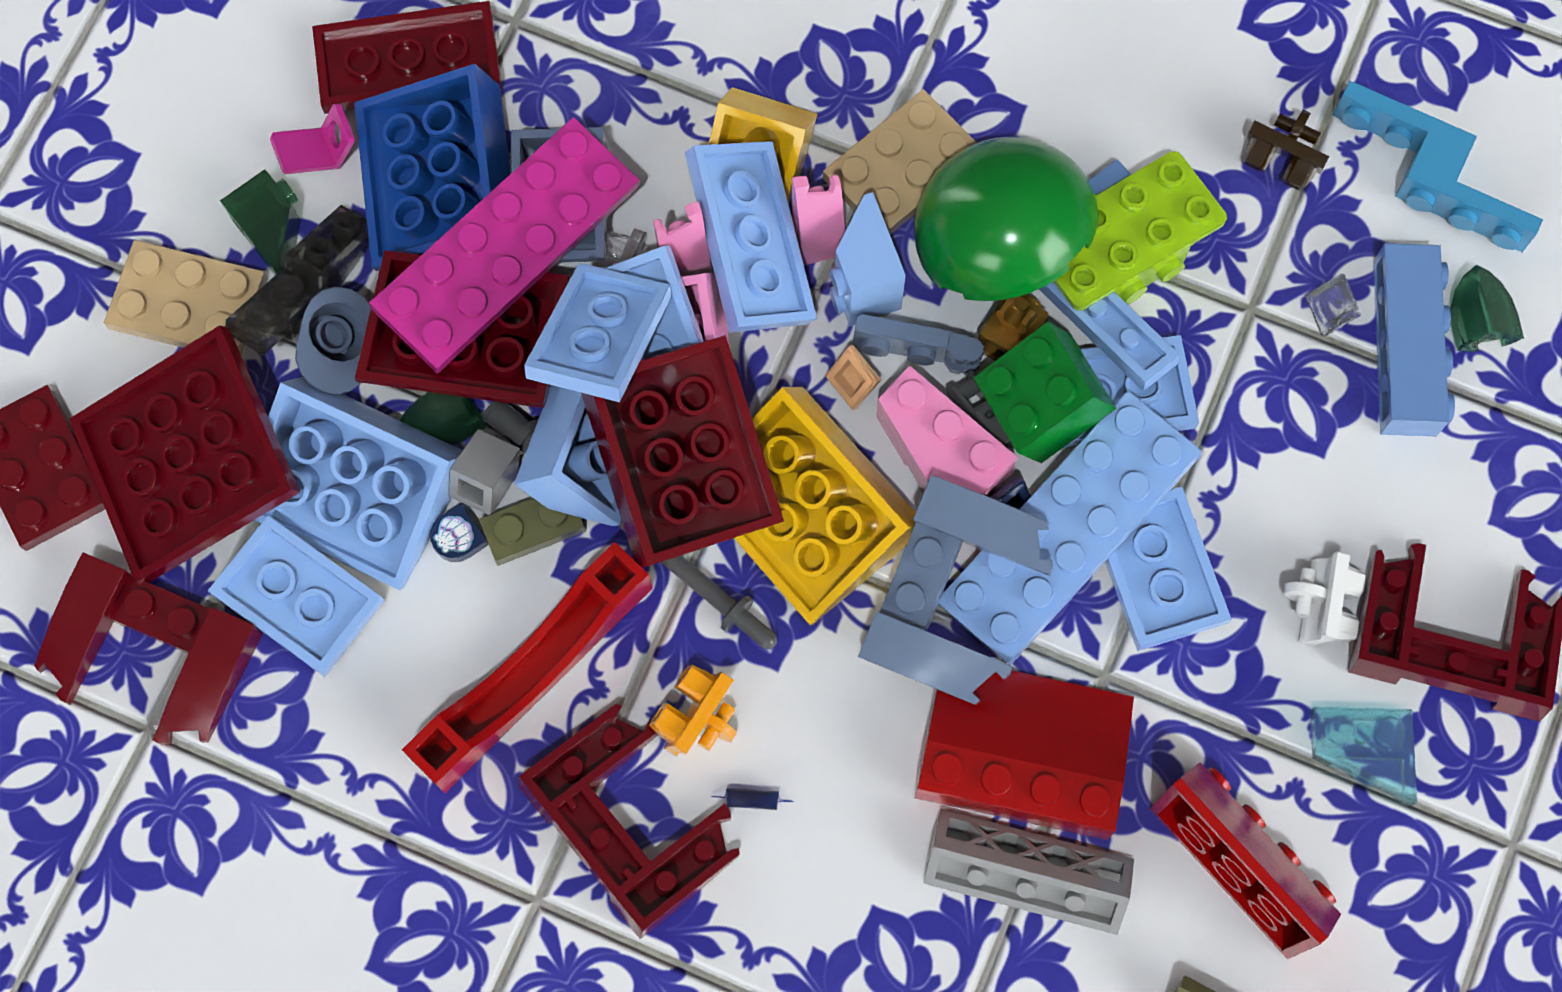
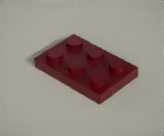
M48 385L0 409V507L19 546L25 551L105 510L74 431L53 390Z

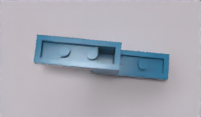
M1349 81L1332 116L1343 120L1347 126L1353 129L1366 130L1376 134L1394 147L1408 148L1416 152L1395 197L1406 201L1411 208L1417 211L1431 212L1447 219L1451 225L1460 230H1472L1488 237L1495 245L1503 249H1515L1523 253L1537 235L1543 219L1457 182L1477 138L1476 135Z

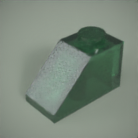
M264 169L225 196L220 202L232 222L283 285L290 280L301 220L293 205L299 200L283 178L275 182L266 169Z

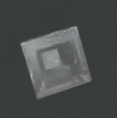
M1339 274L1305 295L1321 336H1327L1361 316L1345 274Z

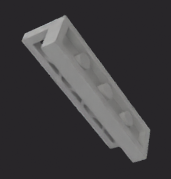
M941 809L923 883L1118 935L1130 900L1134 859ZM947 829L966 833L972 840L966 842L947 837ZM1004 843L1015 846L1021 853L1011 854L1003 852L997 845ZM1053 856L1064 859L1069 866L1060 867L1053 865L1046 858ZM1102 869L1120 874V880L1117 882L1102 878L1095 870Z

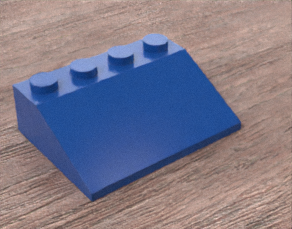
M476 64L354 102L371 268L376 271L380 270L384 250L422 255L511 174L500 85Z

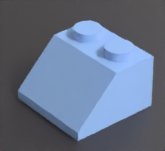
M873 192L863 196L835 251V268L829 270L833 287L829 288V294L833 307L837 314L844 312L849 327L856 325L857 315L865 314L880 317L902 308L905 272Z

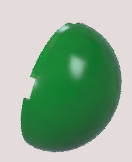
M1001 137L984 140L963 149L947 160L927 183L917 205L914 221V240L917 255L922 268L930 280L942 290L945 287L951 291L962 293L964 299L974 301H998L1019 297L1036 291L1064 275L1070 270L1068 263L1073 260L1084 246L1089 248L1098 226L1097 199L1088 178L1081 168L1055 147L1041 141L1021 137Z

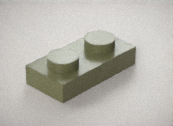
M534 498L479 519L497 566L586 532L580 517L548 509Z

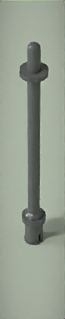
M493 401L484 411L482 420L492 426L512 445L520 448V455L526 454L537 421H528L508 403ZM621 520V521H620V524L617 525V526H618L621 530H623V531L625 532L624 527H623V523H622V520ZM682 555L661 562L725 616L721 624V629L725 633L737 626L764 649H771L776 645L777 637L775 633L748 611L753 604V599L749 595L737 602Z

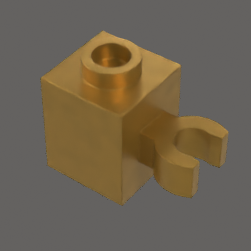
M1027 294L1001 300L979 333L978 340L982 341L983 351H985L984 355L996 361L1044 325L1049 313L1043 310V306L1038 300Z

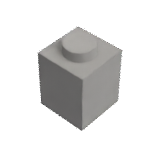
M478 429L450 468L449 497L491 516L517 477L520 448L512 445L501 436H493Z

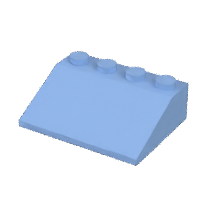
M304 377L280 382L268 419L300 493L254 521L261 524L269 515L317 551L398 590L403 589L430 540V533L434 523L444 514L452 499L449 497L450 468L463 450L344 394L323 393L312 387Z

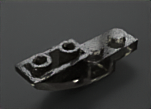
M343 205L334 210L285 254L284 268L225 320V327L230 329L233 338L263 356L283 337L292 341L299 334L303 315L310 300L322 290L341 287L369 248L367 220Z

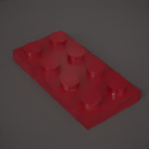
M490 1L312 26L320 103L324 114L329 113L333 104H341L344 111L355 110L354 102L472 64H476L500 85V89H502Z

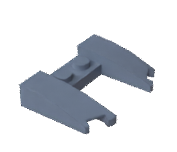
M931 475L913 520L916 523L881 610L880 612L876 611L858 657L977 705L980 699L973 692L995 672L1005 680L1011 675L1014 667L927 632L962 543L1051 576L1053 571L1052 559L1041 560L1038 530H1049V523L995 499Z

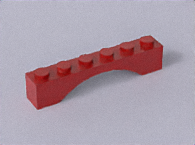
M614 542L579 576L553 612L514 654L472 691L437 714L402 751L445 794L653 589L649 574Z

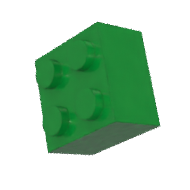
M1046 322L973 377L1016 452L1041 464L1117 409L1072 335L1050 322Z

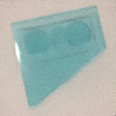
M1313 707L1310 710L1312 759L1332 769L1343 770L1349 774L1351 779L1367 787L1374 786L1397 798L1396 802L1404 806H1413L1417 803L1412 709Z

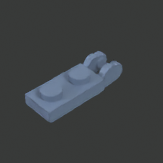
M865 314L857 315L852 345L861 348V351L867 355L875 357H885L888 353L907 356L908 361L918 365H932L934 361L945 364L951 373L955 374L964 373L965 375L970 370L974 372L979 370V365L982 362L980 360H982L985 351H983L982 341L980 342L978 338L975 339L974 336L969 338L968 335L950 332V330Z

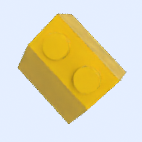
M732 87L718 102L709 145L772 141L789 205L792 197V178L800 176L808 154L818 114Z

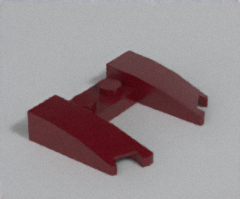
M1411 544L1408 548L1409 559L1384 563L1385 556L1382 550L1376 551L1372 558L1361 604L1358 634L1353 643L1348 673L1395 685L1401 678L1493 701L1492 710L1538 722L1553 709L1562 641V595L1551 607L1528 590L1529 584L1536 576L1528 570L1521 569L1516 577L1502 649L1414 627L1426 551L1425 544Z
M82 552L50 620L34 667L40 673L47 668L62 685L55 694L60 701L71 705L113 623H117L187 653L188 656L173 687L153 741L160 745H171L172 732L198 731L199 741L209 743L263 633L254 624L214 607L207 608L146 581L135 583L133 576L126 570Z
M615 704L521 774L518 787L547 824H553L609 894L611 904L639 939H642L736 860L740 853L739 848L726 851L720 824L730 821L731 814L729 808L724 803L652 861L647 858L593 791L595 787L658 736L649 726L651 719L644 731L617 719L622 706Z

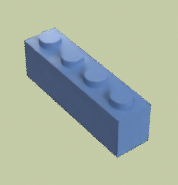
M1384 243L1373 261L1380 435L1436 437L1449 421L1453 420L1455 413V398L1453 393H1448L1447 377L1451 375L1453 367V355L1451 349H1446L1445 333L1448 332L1450 327L1451 312L1450 307L1443 304V290L1446 289L1448 283L1447 262H1441V245Z

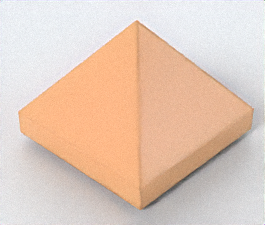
M854 345L849 346L825 374V377L852 410L857 409L882 380Z

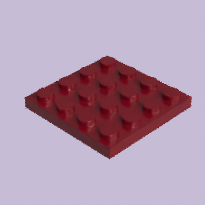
M221 325L69 418L135 583L143 581L152 582L300 493L230 329Z

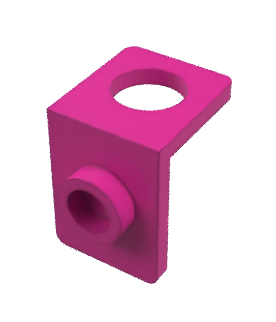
M341 104L332 105L321 128L273 132L270 137V142L284 174L340 169L355 141ZM336 123L341 133L340 145L337 143L335 136Z

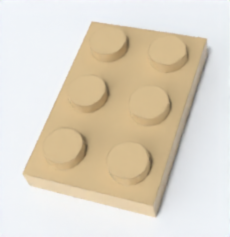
M922 89L823 170V179L829 185L830 177L838 175L841 183L842 199L854 211L857 210L863 196L873 192L891 235L916 214L921 195L936 171L955 154L977 142Z
M134 240L103 323L109 330L182 348L221 325L230 329L242 356L268 277L264 271Z

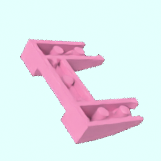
M838 175L830 177L827 191L824 190L823 186H815L809 189L807 176L792 178L791 217L804 266L835 258V251L845 233L842 190ZM699 201L684 206L687 217L690 219L688 223L686 221L673 222L669 225L668 230L663 225L662 220L657 219L653 221L657 248L670 245L681 277L712 273L711 271H714L706 241L703 215Z

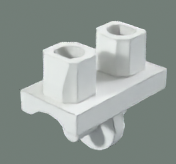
M1335 552L1330 558L1311 560L1310 568L1302 569L1300 582L1285 584L1284 596L1297 602L1295 615L1303 618L1299 642L1312 646L1328 641L1344 643L1357 638L1359 620L1357 616L1343 612L1342 608L1344 598L1353 600L1360 597L1364 591L1366 574L1349 566L1350 555Z

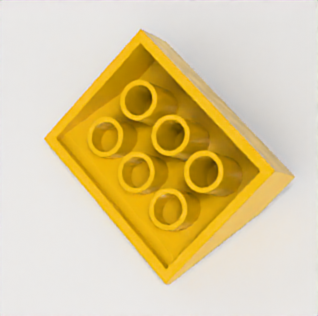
M781 387L752 420L784 522L735 537L734 539L808 624L813 625L907 545L916 523L913 520L916 512L803 387Z

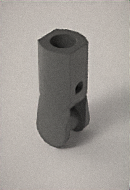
M970 370L965 374L966 379L955 386L952 383L948 385L946 391L953 403L1006 448L1012 446L1011 441L973 377L977 374L974 371ZM977 395L983 403L973 409L967 400Z

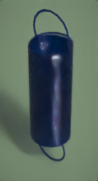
M727 788L724 797L711 796L726 798L727 807L777 810L778 802H794L792 800H781L779 798V791Z

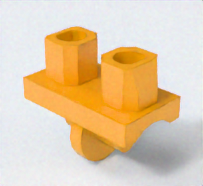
M694 665L687 666L674 688L693 700L688 711L684 715L669 703H664L649 724L661 738L667 741L664 746L665 750L674 756H678L679 752L684 755L687 754L703 728L706 730L697 744L710 751L717 738L726 742H732L737 732L727 723L735 709L723 702L716 715H713L716 707L734 681L723 672L712 675Z

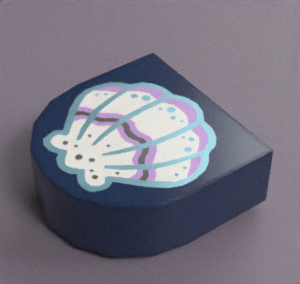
M461 503L442 515L434 523L430 533V541L434 550L442 559L449 562H462L489 545Z

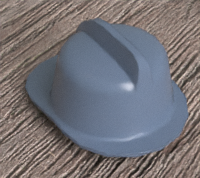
M333 287L322 290L310 300L301 322L296 343L295 360L304 379L312 387L323 393L343 394L352 391L361 383L356 382L355 374L370 314V305L362 295L352 289Z

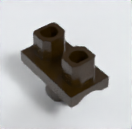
M1302 109L1297 120L1280 113L1274 126L1289 132V136L1255 120L1248 132L1247 139L1250 141L1247 145L1243 163L1264 173L1274 153L1286 157L1291 162L1281 182L1302 192L1316 173L1321 174L1330 156L1297 141L1298 138H1301L1315 145L1321 132L1305 125L1311 113Z

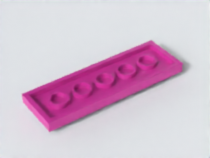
M573 117L369 302L370 309L438 374L639 187L640 180Z

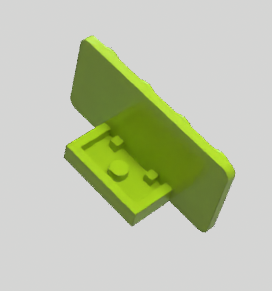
M1171 151L1096 195L1099 219L1093 241L1089 248L1084 246L1073 260L1068 263L1070 270L1053 282L1070 306L1076 311L1087 309L1113 292L1127 305L1131 304L1147 291L1146 286L1158 279L1162 282H1167L1177 276L1185 268L1184 261L1191 245L1223 227L1227 220V214L1185 158L1179 152Z

